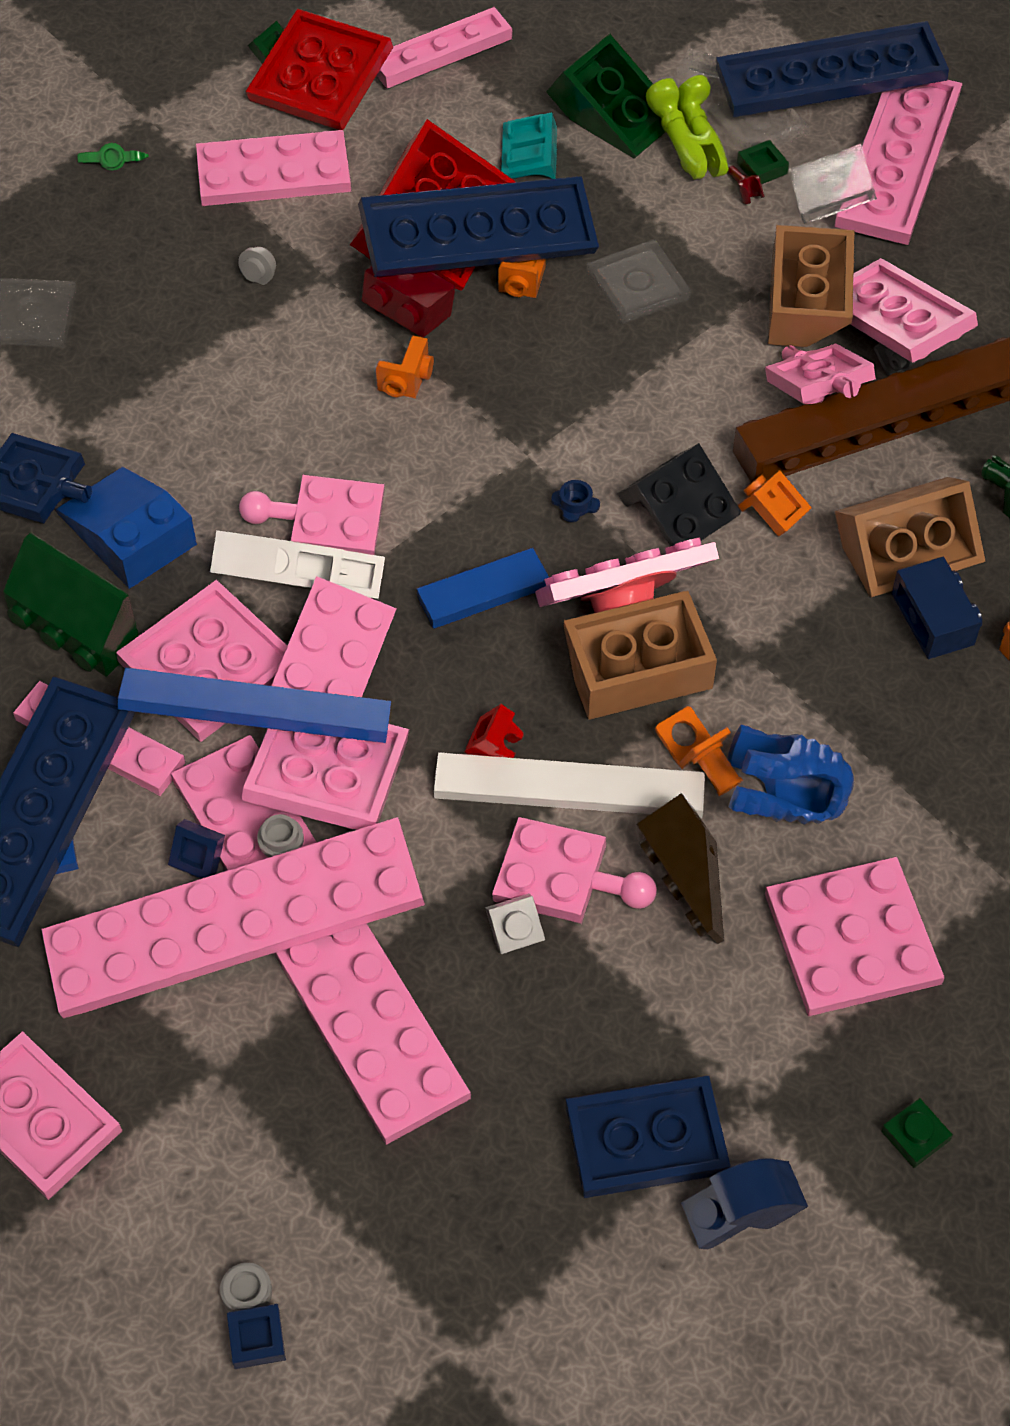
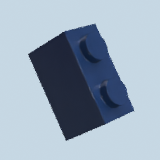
M944 556L897 570L891 594L928 660L975 645L980 627L982 626L980 610L976 604L970 603L963 590L960 575L957 571L951 570Z

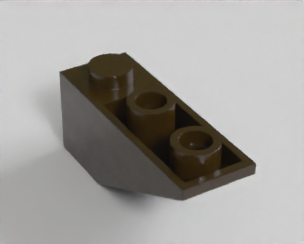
M681 793L636 824L645 837L639 844L654 865L659 861L663 864L668 874L662 877V880L674 898L678 901L684 897L692 910L685 915L698 935L703 937L708 933L719 944L724 941L717 842L693 806Z

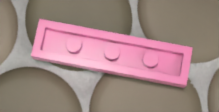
M495 7L393 46L377 77L386 88L393 87L511 40L512 27Z
M41 681L36 684L13 712L16 721L28 726L48 687L47 684ZM128 727L108 769L161 796L172 782L171 773L182 768L185 764L184 755Z

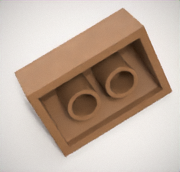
M776 225L771 267L768 344L808 347L852 323L854 230Z
M945 477L835 511L842 548L870 597L891 592L897 570L939 557H945L952 571H958L986 562L969 481Z
M689 591L564 620V630L575 685L588 720L713 689L717 659Z

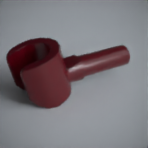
M731 165L728 167V174L738 183L744 204L751 203L750 197L760 196L764 198L759 176H746L735 166Z

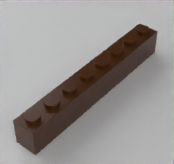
M1002 337L993 343L975 349H965L956 355L938 361H929L923 366L902 373L896 372L887 378L868 384H861L859 392L855 397L851 395V398H848L842 393H838L832 396H825V399L819 403L786 408L777 414L759 420L747 421L743 425L736 427L733 453L750 482L754 481L761 474L767 480L779 470L785 476L1008 402L1010 401V337Z

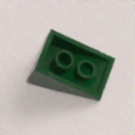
M608 34L564 70L546 91L571 121L633 159L665 133L661 124L662 119L650 109L646 101V92L653 83L611 34Z

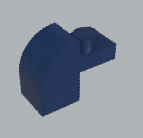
M771 1158L752 1160L723 1170L709 1178L711 1181L710 1186L681 1202L699 1249L707 1250L714 1248L748 1227L770 1229L808 1207L789 1161Z

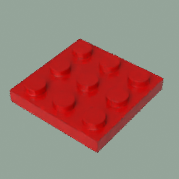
M297 9L247 88L246 94L249 101L337 130H344L392 51L393 44L391 38Z

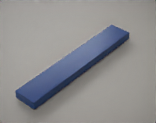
M126 667L118 696V710L386 743L391 701Z

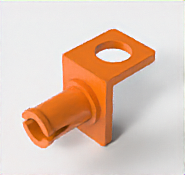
M689 706L655 727V732L679 767L683 769L691 763L693 765L699 764L716 789L718 796L725 794L743 781L720 749L723 747L722 742L731 734L728 727L711 737L693 709ZM679 723L690 725L695 732L694 743L689 746L677 744L672 737L674 725Z

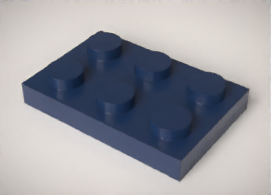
M709 1076L566 1099L565 1107L584 1198L708 1178L731 1167Z

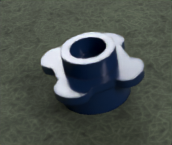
M571 480L564 483L560 490L555 491L551 497L552 503L560 507L563 511L564 520L568 522H577L580 516L587 513H596L600 509V501L597 498H593L592 488L581 480ZM578 500L579 503H573L572 501Z

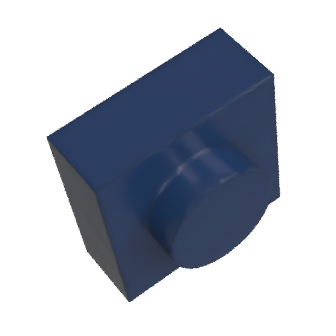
M184 819L176 825L168 865L201 879L215 875L218 870L225 835Z
M278 1304L227 1313L234 1369L286 1360Z

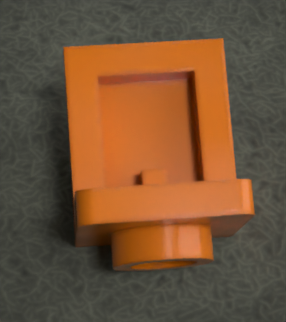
M412 335L401 365L385 361L378 362L376 367L378 391L385 392L392 397L406 396L416 398L422 380H429L433 370L434 357L428 355V338Z

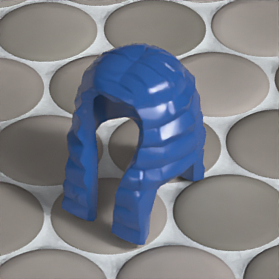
M740 725L734 735L728 753L729 762L733 767L741 769L743 773L759 778L765 784L767 793L736 786L729 803L730 809L749 815L758 814L771 817L775 822L784 819L787 822L797 820L801 824H806L810 821L819 824L824 820H833L843 813L853 791L854 776L851 766L843 759L841 753L833 752L829 745L819 744L815 739H806L803 735L799 734L767 735L749 726Z

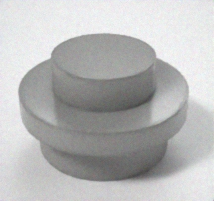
M263 247L248 248L239 256L238 264L240 271L249 281L265 285L273 278L276 261L267 249Z
M278 814L265 820L259 828L257 840L260 850L266 856L272 857L301 848L304 842L302 827L296 820L287 815Z

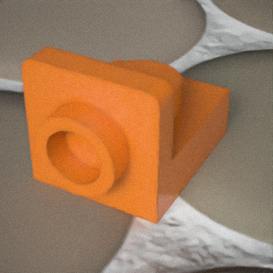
M546 259L511 263L501 262L498 269L499 292L508 293L514 297L527 296L536 298L546 267Z
M780 470L767 480L762 474L743 490L747 497L737 505L742 512L753 506L778 537L788 531L812 508Z

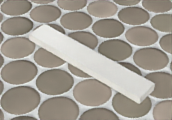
M438 752L434 798L652 814L682 793L699 817L702 818L705 773Z

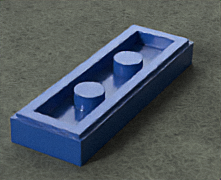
M530 548L417 588V598L434 629L535 593V591L546 586L544 579L549 578L534 549Z

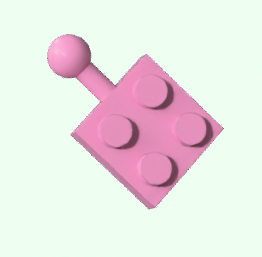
M302 475L297 504L274 502L266 494L252 491L242 497L239 511L242 518L251 524H261L268 518L294 520L291 537L293 542L375 555L384 497V484Z
M518 817L492 896L494 902L501 903L529 893L533 896L539 914L582 924L592 889L620 895L626 905L631 908L641 909L649 906L654 901L657 888L654 880L643 872H633L625 878L598 872L606 848V837Z

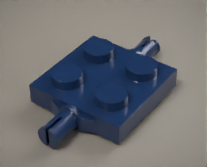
M11 433L0 448V510L44 524L63 498L69 497L84 503L88 502L87 498L90 499L92 494L91 486L73 482L85 465L82 454Z

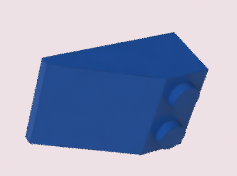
M121 467L91 486L92 494L90 499L87 498L88 502L84 503L72 498L56 509L58 515L129 589L197 545L191 515L166 490L125 467Z

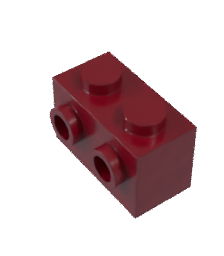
M371 266L365 271L361 301L424 338L451 316L456 286L431 271L374 277Z

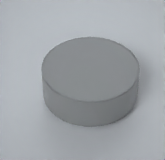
M240 1263L230 1268L223 1276L220 1284V1294L225 1307L230 1312L267 1306L272 1297V1285L269 1275L261 1266L254 1263Z

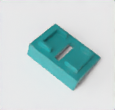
M553 113L539 114L504 122L501 171L511 179L528 175H545L551 179H556L557 125Z

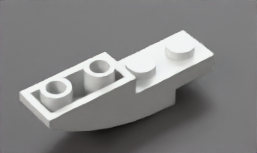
M216 530L210 572L312 588L317 576L369 598L378 599L385 557Z

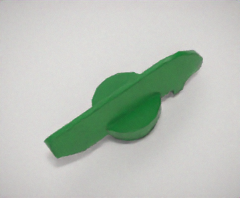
M108 143L102 146L99 152L79 153L78 162H100L105 169L114 171L122 168L125 162L140 161L148 158L149 155L134 150L124 151L120 145Z

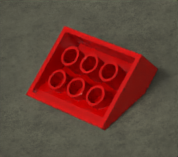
M427 119L408 143L378 196L516 183V181ZM361 224L350 246L370 259L363 225ZM475 266L431 272L456 286L455 289L462 291Z

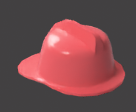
M660 571L640 576L604 592L583 596L581 601H591L594 613L651 600L654 599V589L672 581L676 577V572Z

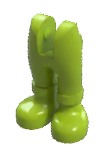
M703 75L693 76L686 80L679 88L674 79H662L654 83L647 90L646 101L650 109L662 119V127L668 134L679 156L682 168L694 180L702 179L707 169L712 177L724 176L729 169L725 150L716 131L708 122L705 111L701 108V104L708 98L711 90L707 77Z

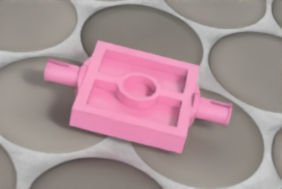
M838 344L807 352L789 345V348L786 346L782 351L783 361L765 367L767 382L803 404L819 403L825 399L826 395L840 392L848 398H851V395L855 397L862 383L876 379L873 363Z

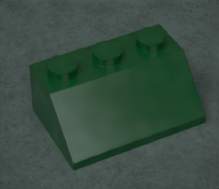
M29 533L24 538L3 590L9 609L7 611L9 618L23 630L30 627L38 632L41 639L53 650L58 651L62 648L70 653L74 661L82 669L88 672L95 669L107 677L120 664L116 652L139 636L129 595L34 534Z

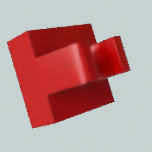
M500 704L482 715L464 752L468 755L514 758L516 753L505 746L504 739L508 742L516 743L523 738L522 730L512 721L515 713Z

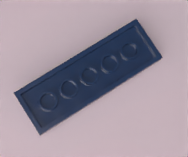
M928 21L716 57V71L733 117L947 81L949 73L947 63Z
M582 176L361 197L358 203L374 277L500 264L503 261L511 263L595 254L599 248Z
M54 676L0 778V941L18 948L136 713L134 711L118 710L117 697Z

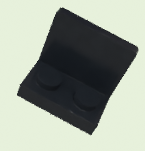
M700 443L680 452L617 493L623 504L627 507L640 501L643 507L646 506L670 546L699 537L700 541H702L741 514L739 507Z

